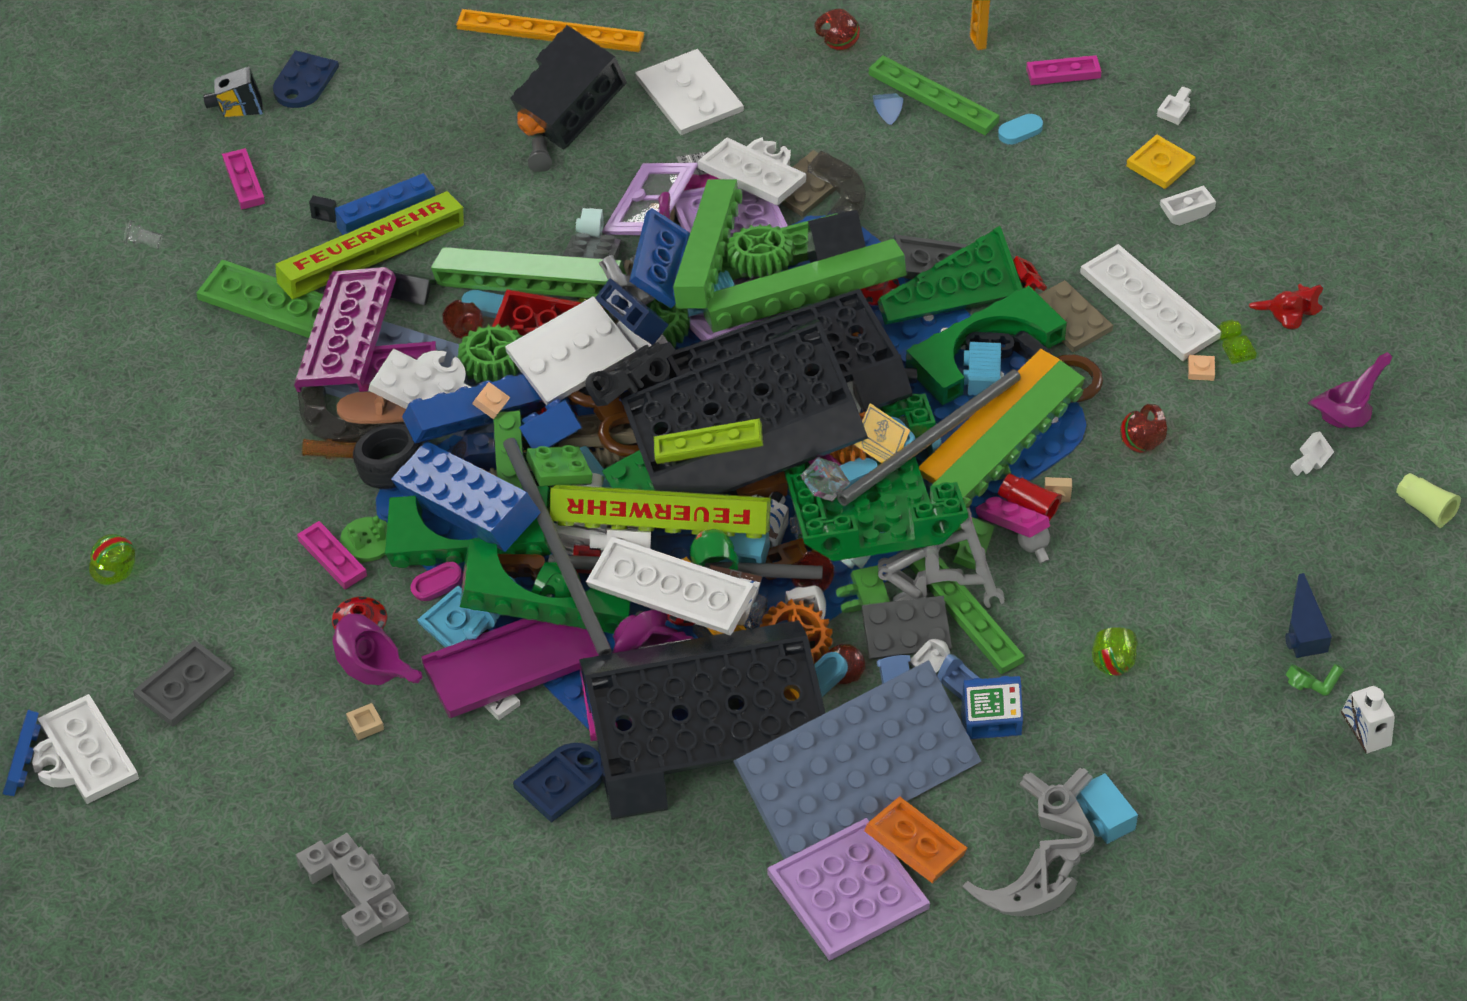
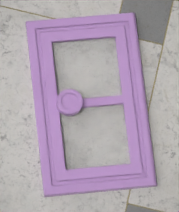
M643 163L602 230L603 234L641 235L646 212L651 208L658 212L660 211L658 197L662 192L670 193L671 213L698 164Z

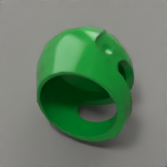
M708 529L700 532L694 538L690 548L693 564L705 567V563H715L728 558L733 561L729 569L738 571L739 559L734 551V545L722 530Z
M545 562L531 592L541 596L553 594L555 598L572 597L557 563Z

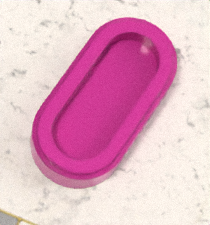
M445 562L416 576L411 583V592L418 600L431 601L452 591L456 586H460L463 582L464 572L457 563Z

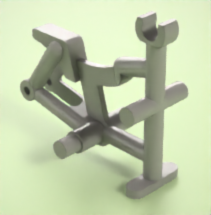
M967 508L968 518L963 524H960L962 530L954 532L943 544L903 550L890 558L879 560V578L888 580L903 591L895 595L893 601L926 598V585L941 581H957L962 586L983 584L986 591L983 598L987 608L991 607L990 597L992 596L998 597L1001 604L1004 603V593L1000 588L995 587L986 561L985 549L981 547L969 508ZM967 540L975 560L977 574H964L961 569L939 570L938 551L940 548ZM925 557L926 570L918 572L915 580L900 571Z

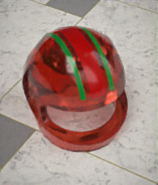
M844 9L828 11L821 15L814 24L817 35L825 37V44L836 51L852 48L860 36V27L857 20ZM827 22L831 24L830 29H821L823 24Z
M1146 404L1140 412H1130L1120 424V438L1123 444L1134 452H1149L1166 439V419L1162 409L1156 404ZM1150 411L1154 414V420L1152 421L1147 419Z

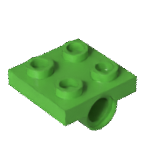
M565 445L552 448L540 446L527 449L526 458L539 486L592 484L593 474L579 446Z

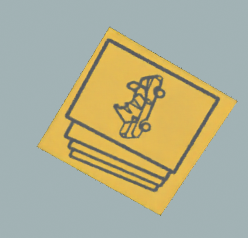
M870 403L862 420L868 439L854 445L880 463H883L903 448L910 430Z

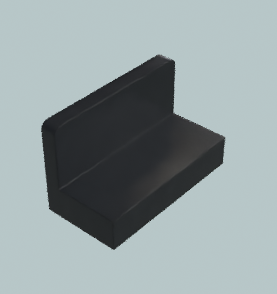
M391 270L396 278L391 298L423 305L427 304L431 285H436V279Z

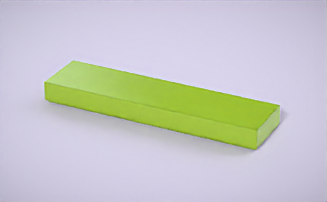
M760 419L654 437V455L657 464L763 446L762 423Z

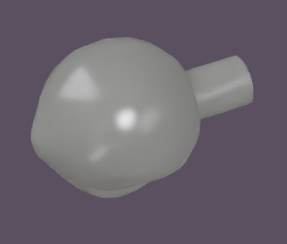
M1048 528L1031 538L1017 533V540L1021 548L1029 553L1035 552L1040 564L1050 560L1045 550L1050 541Z

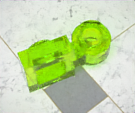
M1230 319L1222 321L1220 325H1217V328L1221 330L1220 339L1224 340L1222 348L1232 364L1256 359L1257 353L1247 335L1240 336L1242 328L1239 321Z

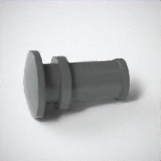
M535 137L532 140V152L528 159V166L534 172L548 171L552 166V159L547 151V140L544 137Z

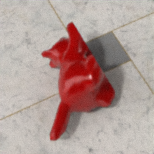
M1298 284V291H1284L1276 295L1273 300L1252 302L1249 304V307L1255 310H1271L1275 319L1282 323L1284 328L1296 329L1301 325L1303 315H1316L1323 309L1322 305L1318 303L1323 287L1316 285L1309 288Z

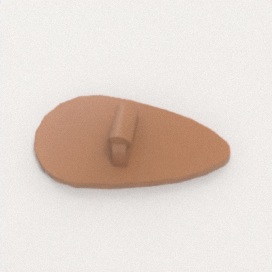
M373 392L352 393L341 398L337 403V414L341 419L351 423L381 424L404 422L402 415L406 410L405 408Z

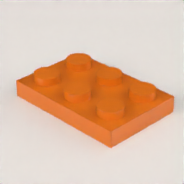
M900 796L870 820L864 829V832L931 883L936 881L961 859L967 850L965 845Z

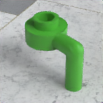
M1291 664L1286 676L1289 678L1288 683L1298 690L1302 691L1303 688H1311L1321 695L1327 696L1343 673L1344 668L1334 664L1324 682H1321L1306 670Z

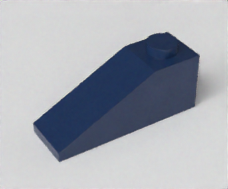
M611 278L595 298L629 330L651 345L655 344L669 325Z
M1304 573L1298 575L1289 631L1285 636L1287 647L1289 650L1293 649L1296 658L1327 653L1332 638Z

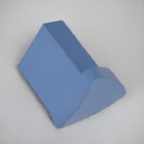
M897 93L873 95V103L883 120L892 125L900 114L903 98Z
M952 654L946 656L938 672L941 684L961 700L964 680L979 678L959 658Z
M897 655L877 660L882 684L910 670L908 662L911 660L909 655Z

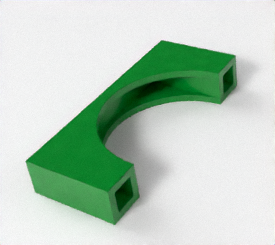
M1030 286L1013 292L1010 296L1000 301L994 302L991 306L973 313L970 317L954 323L942 332L933 334L923 342L912 345L906 350L905 368H917V380L943 406L963 395L965 377L957 368L954 358L961 347L965 345L966 337L970 333L994 332L1015 335L1019 331H1025L1049 349L1065 340L1067 322Z
M548 485L537 486L550 514L551 492ZM416 496L390 497L385 554L392 567L406 568L412 565L433 566L445 562L459 564L465 562L470 540L485 542L478 537L468 540H454L434 533L423 522V509ZM535 518L506 552L497 548V554H538L546 556L551 555V549Z
M475 540L469 541L464 564L460 599L461 608L586 629L572 597H546L524 589L515 583L502 568L497 554V544ZM590 588L585 593L603 632L614 634L620 622L629 616L630 601Z

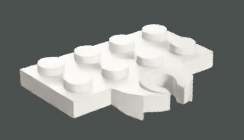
M763 137L752 141L748 146L725 138L698 160V169L719 179H737L738 188L777 206L806 182V173L790 167L791 150L783 146L779 153L773 154L776 151V142L763 141Z
M393 348L370 383L369 391L406 409L408 404L415 399L422 398L424 400L432 398L441 392L448 394L464 386L471 387L464 384L466 377L465 367L456 356L452 359L451 367L447 368L439 364L444 362L445 351H430L422 354L416 360ZM466 430L457 432L455 434L463 437Z
M89 694L37 718L47 739L39 742L33 749L32 763L35 773L40 772L38 777L43 784L51 787H67L75 784L86 804L139 779L138 772ZM47 765H55V768L50 771H41Z

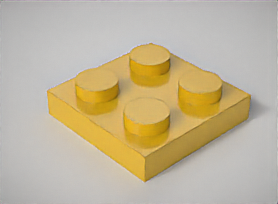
M1156 134L1127 159L1126 167L1166 189L1195 164L1196 157Z

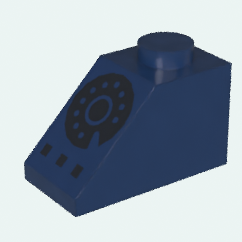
M494 432L468 434L447 450V452L481 469L490 471V468H494V470H497Z

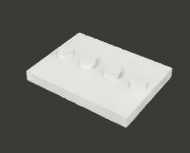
M698 49L635 72L638 82L680 135L744 111V105Z
M594 296L505 346L507 354L546 405L558 398L562 400L573 392L585 387L586 378L592 372H611L623 361H630L636 357V350Z

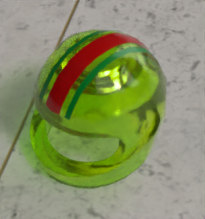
M106 534L101 537L91 549V561L89 564L91 577L96 582L104 585L116 584L126 579L131 574L136 560L135 548L131 541L117 534ZM95 567L105 571H113L115 574L112 577L100 576L96 572Z
M1120 627L1106 628L1097 632L1092 646V660L1095 666L1101 672L1110 676H1119L1129 672L1137 658L1136 646L1139 644L1136 634L1132 630Z

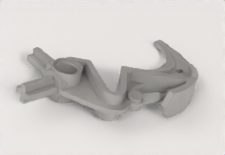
M1079 768L1064 785L1058 784L1057 786H1048L1031 772L1029 774L1026 773L1020 782V786L1038 799V816L1041 827L1073 838L1040 841V848L1035 850L1025 872L1014 883L1005 888L993 891L984 890L976 887L969 881L962 887L983 904L1006 915L1033 916L1049 912L1061 906L1074 893L1078 882L1073 877H1068L1073 866L1079 864L1081 854L1091 850L1095 842L1093 830L1076 799V796L1093 780L1088 771L1084 768ZM1056 801H1062V802H1064V803H1063L1062 805H1060V806H1053V805H1052V804H1053L1054 802H1056ZM1060 856L1065 860V863L1058 874L1059 877L1056 883L1049 884L1048 866ZM1040 884L1041 887L1039 889H1036L1035 886ZM1016 897L1021 898L1020 901H1015L1014 899Z

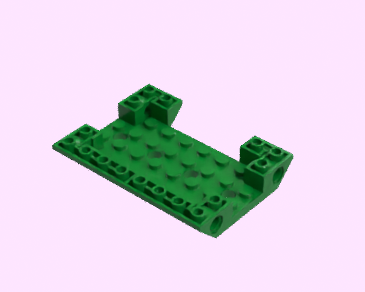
M913 394L912 397L878 408L888 416L900 419L915 435V439L936 425L926 394ZM915 456L846 506L841 505L837 499V495L844 490H837L829 485V474H806L808 471L814 470L808 462L784 471L804 544L832 561L940 545L968 518V511L957 482H944L939 485L930 486V502ZM874 458V460L877 462V466H879L881 463Z

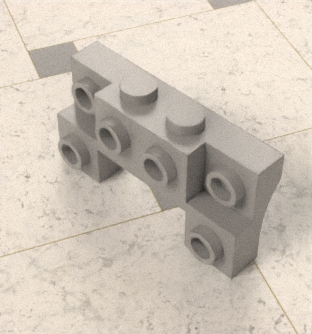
M348 833L326 845L319 841L296 854L298 866L305 868L312 884L333 873L336 882L354 904L355 908L343 914L341 918L344 928H349L353 933L357 946L382 933L396 930L409 922L408 912L393 894L395 885L390 876L381 873L379 863L374 855H368L362 846L358 847Z

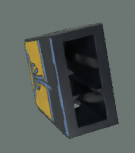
M250 66L217 77L214 80V92L203 95L206 108L219 106L224 117L263 114L262 96Z

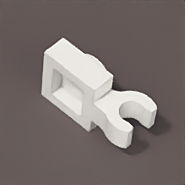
M1182 86L1175 97L1168 95L1158 108L1157 117L1179 125L1189 111L1190 103L1188 102L1190 98H1188V95L1191 93V89Z
M1321 432L1312 433L1300 448L1304 456L1295 461L1290 468L1297 476L1302 471L1308 474L1313 468H1322L1334 451Z

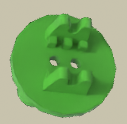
M378 516L356 519L347 524L343 529L340 543L359 563L378 560L386 555L387 522L379 519Z

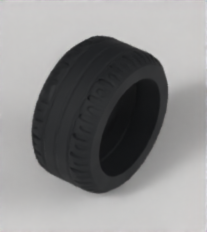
M386 424L368 431L358 440L353 450V460L361 480L373 488H397L391 478L422 446V442L414 443L407 426L402 424ZM398 453L397 455H395V456H393V457L379 460V459H381V458H383V457H385V456Z

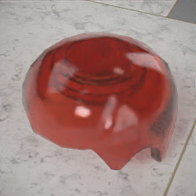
M455 300L446 306L442 314L443 324L448 332L459 339L468 336L469 331L476 332L478 326L482 328L484 324L483 313L473 302L464 303L461 300Z
M806 552L800 560L794 563V565L823 566L822 580L791 578L795 588L818 586L823 592L828 589L834 577V565L829 558L819 552Z
M838 644L830 648L827 653H839L846 659L848 664L847 673L837 684H849L852 681H858L863 671L866 670L865 658L861 651L851 644Z

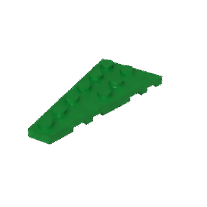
M999 225L990 233L981 236L975 242L951 254L932 268L918 274L914 279L880 297L877 303L886 325L994 303L1010 296L1017 290L1023 289L1002 228Z

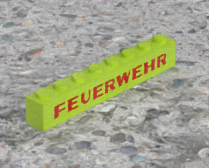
M448 191L276 263L277 283L292 300L327 285L329 276L333 271L365 269L463 226V206Z
M555 485L551 488L550 516L552 521H558L559 526H574V522L584 523V527L600 528L601 524L611 525V529L625 530L628 526H638L639 531H654V528H665L667 533H681V529L692 530V534L695 535L708 529L722 530L728 537L735 536V533H746L747 538H762V534L766 535L770 531L771 498L573 485Z

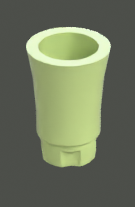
M1411 473L1404 476L1396 491L1401 498L1405 499L1406 503L1428 517L1439 528H1442L1455 516L1461 503L1459 495L1445 491Z

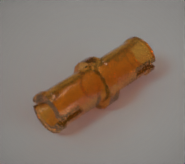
M328 438L327 441L303 439L302 455L326 456V459H332V457L353 458L356 442H334L333 439Z

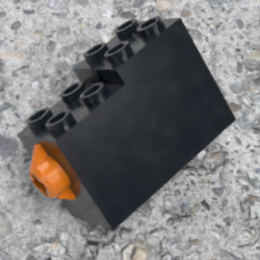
M567 25L539 53V56L536 58L539 65L538 69L533 71L525 83L515 90L510 99L518 112V126L525 134L534 136L539 133L564 150L627 84V81L614 55Z

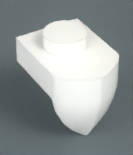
M818 586L797 587L786 591L785 604L790 599H793L795 605H798L801 600L804 601L805 607L814 604L813 611L818 612L822 610L820 618L824 619L826 600L823 591Z
M930 639L908 663L914 668L929 660L937 673L946 656L950 654L948 645L942 640Z

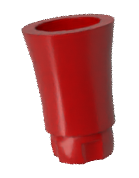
M1013 474L1006 476L998 491V495L1008 502L1049 517V521L1057 512L1062 500L1061 494L1042 488L1023 477L1019 478Z

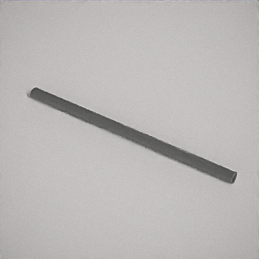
M1017 370L1008 372L837 495L839 503L843 506L848 505L1016 384L1021 379Z
M508 438L503 442V446L523 490L529 494L541 512L536 519L599 656L611 654L610 645L515 438Z
M549 555V562H556L553 555ZM568 555L574 569L593 570L600 558L598 556ZM733 562L705 563V568L710 569V565L729 569ZM739 562L738 571L762 577L822 580L823 566Z

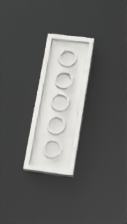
M1119 244L1081 266L1080 273L1180 360H1186L1189 355L1196 354L1220 339L1221 330Z
M611 537L586 580L590 588L730 636L756 591L753 583L615 537Z

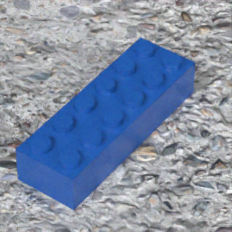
M428 441L391 478L403 496H416L421 507L487 543L497 544V548L504 552L541 513L526 491Z

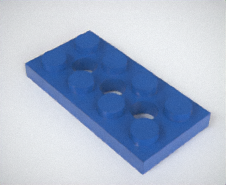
M651 208L645 214L629 282L656 298L659 302L672 308L676 304L673 286L690 232L655 209Z

